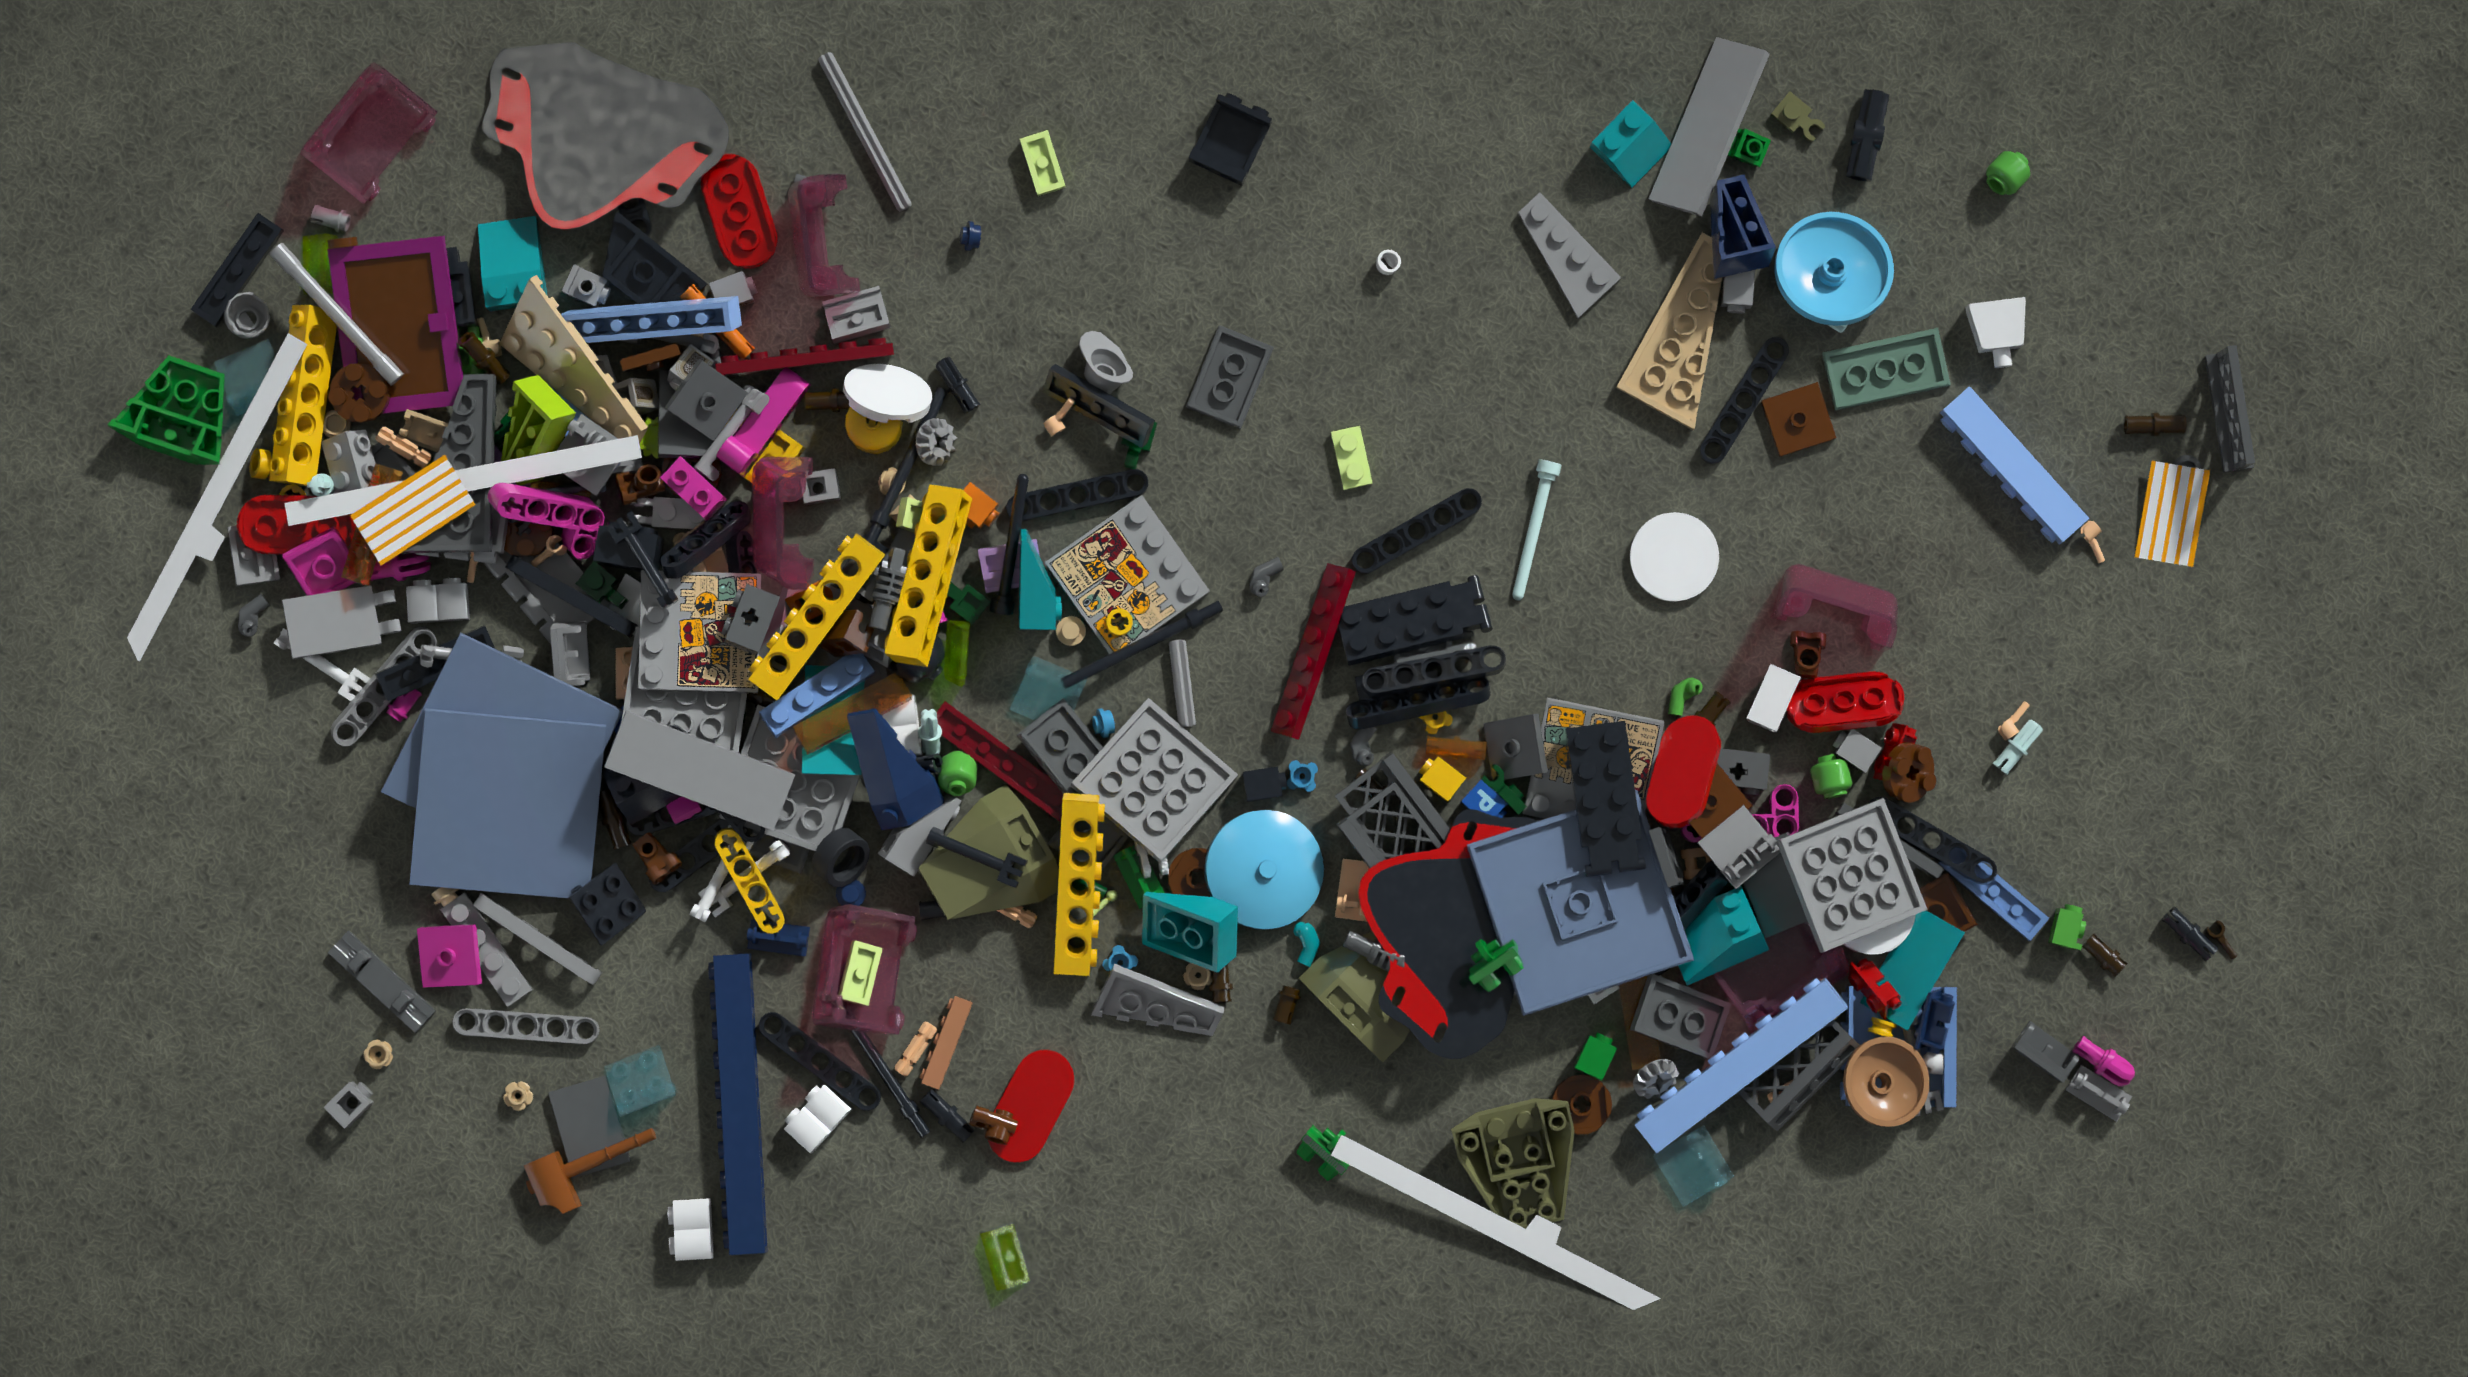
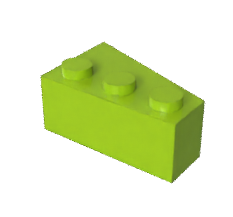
M539 375L513 381L512 390L516 392L514 406L509 407L508 416L512 417L510 431L505 433L501 461L556 451L568 431L567 427L574 419L576 412ZM544 477L515 483L521 486L544 479Z

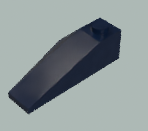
M876 708L848 713L847 719L869 801L881 830L909 826L944 804L945 800L935 777L929 770L924 771L915 760L917 756L911 749L907 751L897 739L898 734Z

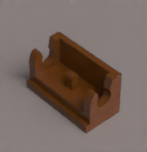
M858 609L843 611L818 646L834 657L867 653L869 649L867 644L874 628L868 627L869 624H867L865 632L861 633L859 624L862 622L863 613Z

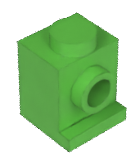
M2065 904L2064 909L2056 908L2048 943L2073 950H2081L2082 944L2077 943V939H2082L2086 927V921H2082L2084 915L2082 914L2083 908Z

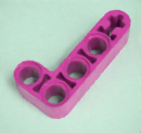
M788 367L784 368L765 394L769 396V402L759 415L751 412L734 437L731 435L723 443L716 457L744 477L748 473L746 471L752 462L758 460L766 449L764 445L770 437L773 439L783 425L781 422L787 413L789 415L792 413L811 384Z
M497 483L490 488L488 501L502 517L562 527V544L567 547L575 558L587 559L594 554L599 525L603 526L605 516L590 498L508 483ZM537 501L533 508L528 509L532 502ZM564 506L563 510L556 514L557 509ZM591 510L590 514L583 518L584 514ZM583 538L581 543L575 546L576 541Z
M1783 784L1772 789L1769 795V814H1752L1768 835L1771 834L1773 837L1780 835L1777 832L1776 826L1781 819L1787 820L1791 824L1790 835L1797 833L1799 830L1798 794L1791 785ZM1779 790L1789 792L1791 796L1789 805L1781 806L1777 803L1776 794ZM1690 824L1681 827V835L1688 842L1698 843L1701 840L1698 834L1697 838H1695L1692 832L1687 831V827Z

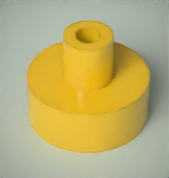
M256 448L253 451L249 465V472L252 478L266 479L270 472L269 464L272 459L269 450Z

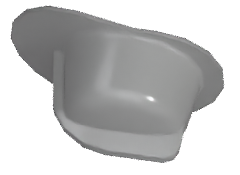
M1096 331L1086 332L1081 336L1079 346L1086 360L1084 375L1090 384L1111 394L1121 384L1128 383L1133 378V371L1121 349L1101 332Z

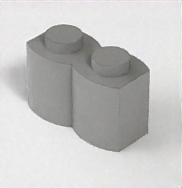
M461 578L443 579V584L431 585V580L413 581V586L406 587L408 623L470 620L468 584L461 583Z

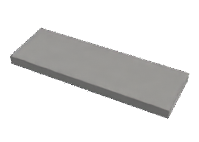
M1716 37L1649 196V200L1702 217L1770 55L1766 50Z
M625 711L604 765L607 769L773 831L795 777V774L629 711Z

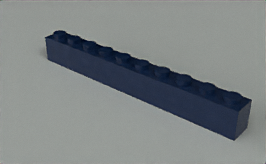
M752 955L713 956V962H709L708 970L709 979L715 982V992H710L711 1010H716L717 1019L716 1022H712L713 1040L718 1039V1051L713 1053L714 1069H719L720 1081H715L716 1099H721V1111H717V1128L723 1129V1141L718 1142L719 1159H724L725 1171H720L721 1189H726V1201H722L721 1204L722 1218L728 1221V1231H723L724 1249H729V1255L768 1252Z

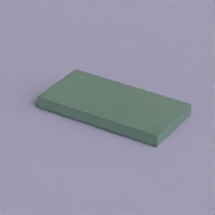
M1938 328L1822 352L1834 411L1951 386Z

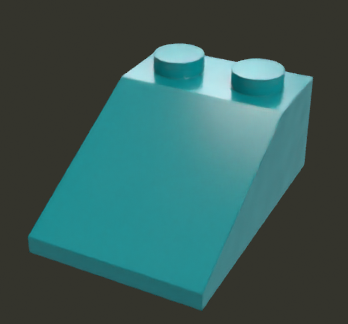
M537 216L478 224L481 278L485 307L490 312L516 308L529 279L535 275L542 281L543 284L540 287L548 296Z
M1021 529L1019 628L1056 630V621H1061L1062 619L1061 597L1056 596L1055 587L1027 529Z
M1742 886L1715 897L1685 929L1694 960L1678 966L1688 986L1769 950Z
M1155 892L1143 894V945L1216 973L1236 957L1238 906L1214 897Z

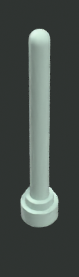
M1538 460L1536 471L1539 472L1538 478H1540L1513 588L1512 596L1515 600H1521L1524 597L1551 482H1555L1556 476L1559 477L1562 465L1555 462Z

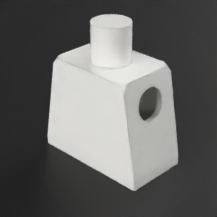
M2025 297L1972 303L1965 307L1978 352H1992L1994 368L2012 366L2010 349L2021 348L2024 345Z

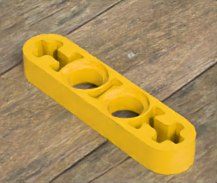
M733 828L721 829L715 836V846L761 930L770 934L777 933L782 929L785 920L781 908L743 839ZM726 834L729 838L735 837L737 839L733 842L736 852L740 849L744 851V853L735 855L730 861L726 858L727 856H732L727 846H720L723 842L722 836ZM746 860L751 864V870L747 875L739 876L734 872V865L737 861ZM756 885L763 887L765 890V897L758 902L752 901L748 897L749 889ZM770 900L773 905H768V910L772 915L778 914L779 916L776 919L777 925L773 927L769 923L764 925L763 921L766 920V916L762 909L758 913L755 911V908L763 907Z

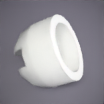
M1393 250L1382 251L1376 259L1378 271L1385 275L1395 273L1401 264L1400 256ZM1384 258L1392 269H1388L1381 259Z
M1940 1050L1939 1054L1927 1052L1923 1059L1928 1073L1943 1074V1051Z

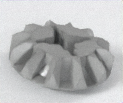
M938 418L929 419L922 424L917 433V453L921 460L928 465L942 466L945 461L951 460L949 452L956 451L952 446L953 441L957 439L952 433L954 427L947 424L946 420ZM935 437H941L939 441L940 448L935 447L937 443Z
M1659 1059L1648 1063L1636 1074L1633 1080L1634 1090L1639 1096H1644L1647 1099L1653 1095L1659 1097L1662 1092L1669 1090V1086L1677 1083L1676 1077L1679 1075L1676 1065L1668 1059Z

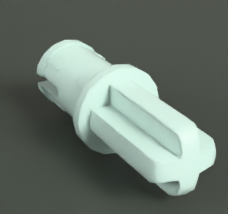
M317 474L313 476L311 482H307V488H310L312 493L318 497L335 492L333 480L327 474Z
M924 709L921 712V726L918 730L919 737L922 740V752H926L927 756L939 754L941 751L940 737L942 729L938 724L937 712L934 709L929 711Z
M2028 720L2013 740H2008L2009 745L1993 764L2000 768L2008 760L2001 768V771L2008 775L2023 755L2027 756L2028 753L2026 751L2042 733V727L2035 721Z

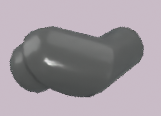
M1279 557L1254 568L1249 584L1252 594L1257 597H1263L1268 593L1270 577L1284 570Z
M259 594L239 611L238 629L245 637H252L256 634L258 614L270 606L262 594Z
M1375 727L1358 730L1350 742L1353 759L1360 766H1368L1374 760L1368 741L1377 729Z

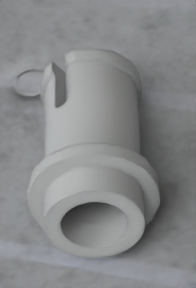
M320 205L314 206L311 215V223L334 228L338 233L341 231L346 232L351 222V215L346 214V210L339 212L321 207Z

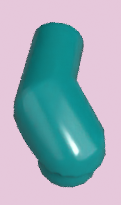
M1299 922L1293 930L1294 935L1299 937L1303 945L1297 962L1310 967L1320 946V940L1315 928L1310 923Z

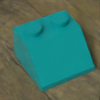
M1632 100L1591 142L1590 148L1633 188L1669 151L1671 142L1656 122Z

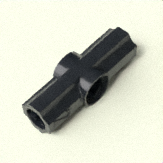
M1874 89L1864 90L1858 120H1855L1853 127L1855 129L1853 139L1850 141L1852 149L1846 177L1871 182L1877 152L1880 151L1885 132L1883 123L1890 94Z

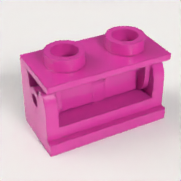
M681 456L660 477L706 521L727 501L715 487Z

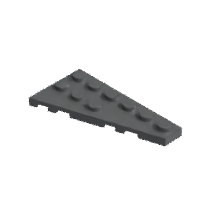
M469 374L463 376L452 407L453 412L449 424L445 427L442 435L443 440L434 461L445 455L454 470L494 463L496 376L494 374ZM491 487L468 491L476 504L475 506L409 547L403 553L492 552L493 506L488 501V492Z

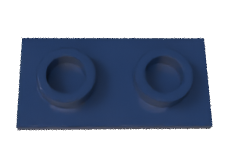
M751 919L750 928H748L747 949L806 956L810 927L784 924L780 931L770 934L762 931L756 920ZM763 921L764 925L768 923L772 927L777 925L776 922Z
M1943 989L1928 992L1927 998L1921 1007L1923 1011L1922 1019L1914 1033V1038L1916 1039L1914 1049L1916 1050L1929 1046V1052L1939 1054L1940 1049H1944L1949 1028L1940 1026L1939 1021L1947 1024L1950 1023L1955 1002L1952 995L1943 993Z

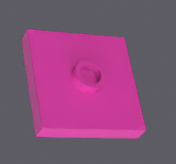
M335 526L282 554L283 559L306 596L343 590L365 578L355 558L354 560L353 558L351 560V557L349 559L351 551ZM348 561H353L351 569L346 568Z
M476 924L420 927L417 929L423 988L479 985L482 983Z

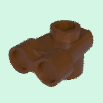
M643 465L637 470L636 474H630L629 471L615 474L623 506L637 503V499L653 498L656 494L666 491L665 482L660 478L662 473L656 466Z
M1792 631L1790 646L1794 648L1795 675L1808 679L1817 678L1821 650L1826 648V634L1821 632ZM1807 659L1811 662L1812 666L1804 665L1801 661Z
M650 832L633 844V847L647 868L646 875L654 885L663 881L668 874L674 872L682 865L674 852L669 853ZM653 845V851L650 854H646L647 848Z
M976 1105L969 1125L987 1129L985 1134L987 1140L1007 1145L1009 1137H1012L1015 1133L1018 1121L1012 1119L1013 1114L1008 1111L996 1109L994 1113L989 1111V1109Z

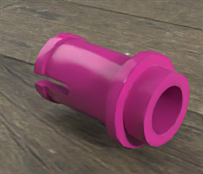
M415 689L397 697L392 705L388 704L389 709L386 713L400 723L404 718L407 720L408 716L406 715L422 694Z

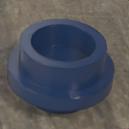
M968 221L966 227H961L960 244L965 245L966 251H971L972 248L978 249L981 240V226L974 225V222Z
M856 879L851 884L837 887L836 898L845 908L860 906L866 897L864 885Z

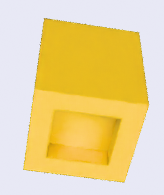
M1439 756L1435 761L1429 758L1419 770V773L1423 775L1419 781L1428 788H1431L1434 793L1446 802L1451 799L1466 779L1465 776Z

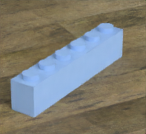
M738 296L573 309L561 314L566 322H572L586 343L728 332L742 326Z
M1970 386L1940 412L1943 416L1941 419L1942 424L1951 433L1955 430L1963 438L1961 441L1962 446L1971 455L1975 452L1983 460L1981 463L1982 468L1991 477L1995 474L2003 482L2000 487L2011 499L2016 496L2023 504L2020 509L2031 521L2036 518L2043 526L2040 531L2051 543L2056 541L2058 544H2061L2089 519Z

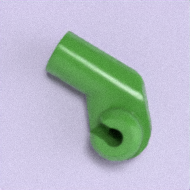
M1686 678L1673 686L1668 714L1683 715L1684 702L1702 692L1703 685L1700 680Z

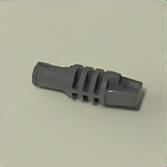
M893 547L890 550L888 560L881 561L872 594L875 604L868 627L886 631L892 606L898 603L907 567L902 566L905 550Z
M1352 931L1348 932L1343 947L1367 957L1368 963L1389 971L1390 960L1393 962L1396 959L1398 960L1397 965L1405 967V956L1400 955V957H1397L1395 953L1385 952L1378 939L1375 938L1373 941Z

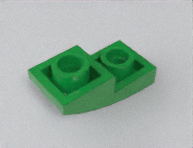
M1739 128L1727 156L1759 168L1771 140L1748 129Z

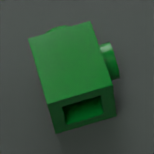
M1598 1032L1595 1037L1588 1035L1573 1068L1602 1081L1617 1050L1616 1047L1611 1045L1613 1039Z

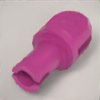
M400 553L383 565H380L378 561L365 563V573L370 572L369 575H366L368 581L394 577L399 582L406 580L408 576L419 575L429 571L431 563L424 562L429 559V556L416 555V553Z
M2082 1036L2080 1038L2081 1041L2078 1040L2072 1051L2093 1064L2094 1073L2103 1076L2117 1086H2126L2134 1078L2135 1071L2133 1066L2112 1048L2103 1050L2085 1036Z

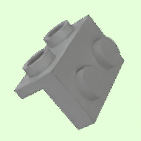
M366 430L346 431L321 441L329 473L334 483L335 493L373 486L371 483L376 484V486L381 485L380 478H377V483L372 482V480L376 479V477L373 479V476H379Z

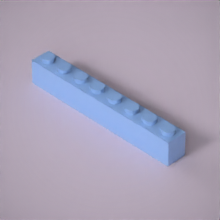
M1826 977L1821 981L1815 978L1803 987L1805 993L1798 999L1791 996L1779 1006L1782 1010L1773 1018L1770 1014L1763 1017L1755 1024L1758 1028L1749 1036L1746 1032L1738 1036L1731 1042L1734 1046L1725 1054L1722 1050L1708 1060L1710 1066L1702 1072L1698 1068L1684 1078L1686 1081L1685 1085L1678 1090L1673 1086L1660 1096L1663 1100L1654 1108L1650 1104L1637 1114L1639 1120L1636 1121L1635 1126L1656 1153L1847 1010V1004Z

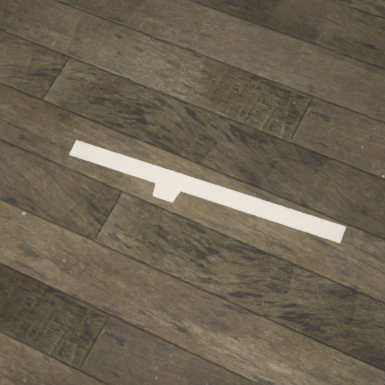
M289 333L127 637L138 661L141 660L195 556L213 561L225 538L212 524L307 346L306 343Z
M638 435L455 470L466 490L473 491L492 487L497 483L509 484L639 459L642 456ZM404 480L284 503L288 526L353 514Z
M1341 1135L1331 1156L1632 1310L1661 1299L1556 1245L1561 1227L1538 1215L1535 1216L1525 1229Z

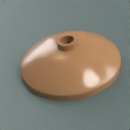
M1894 1037L1873 1038L1861 1044L1849 1057L1844 1070V1091L1851 1108L1866 1122L1881 1127L1898 1126L1913 1119L1924 1106L1929 1092V1073L1924 1059L1909 1043ZM1877 1077H1879L1882 1081V1085L1880 1088H1878L1875 1084V1080Z

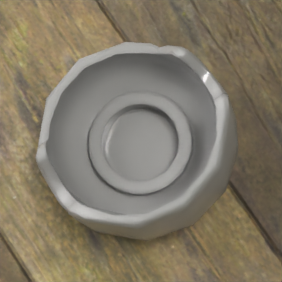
M252 292L236 294L228 301L224 311V319L228 329L243 339L258 337L267 329L270 320L266 302ZM246 312L255 314L257 319L255 324H253Z

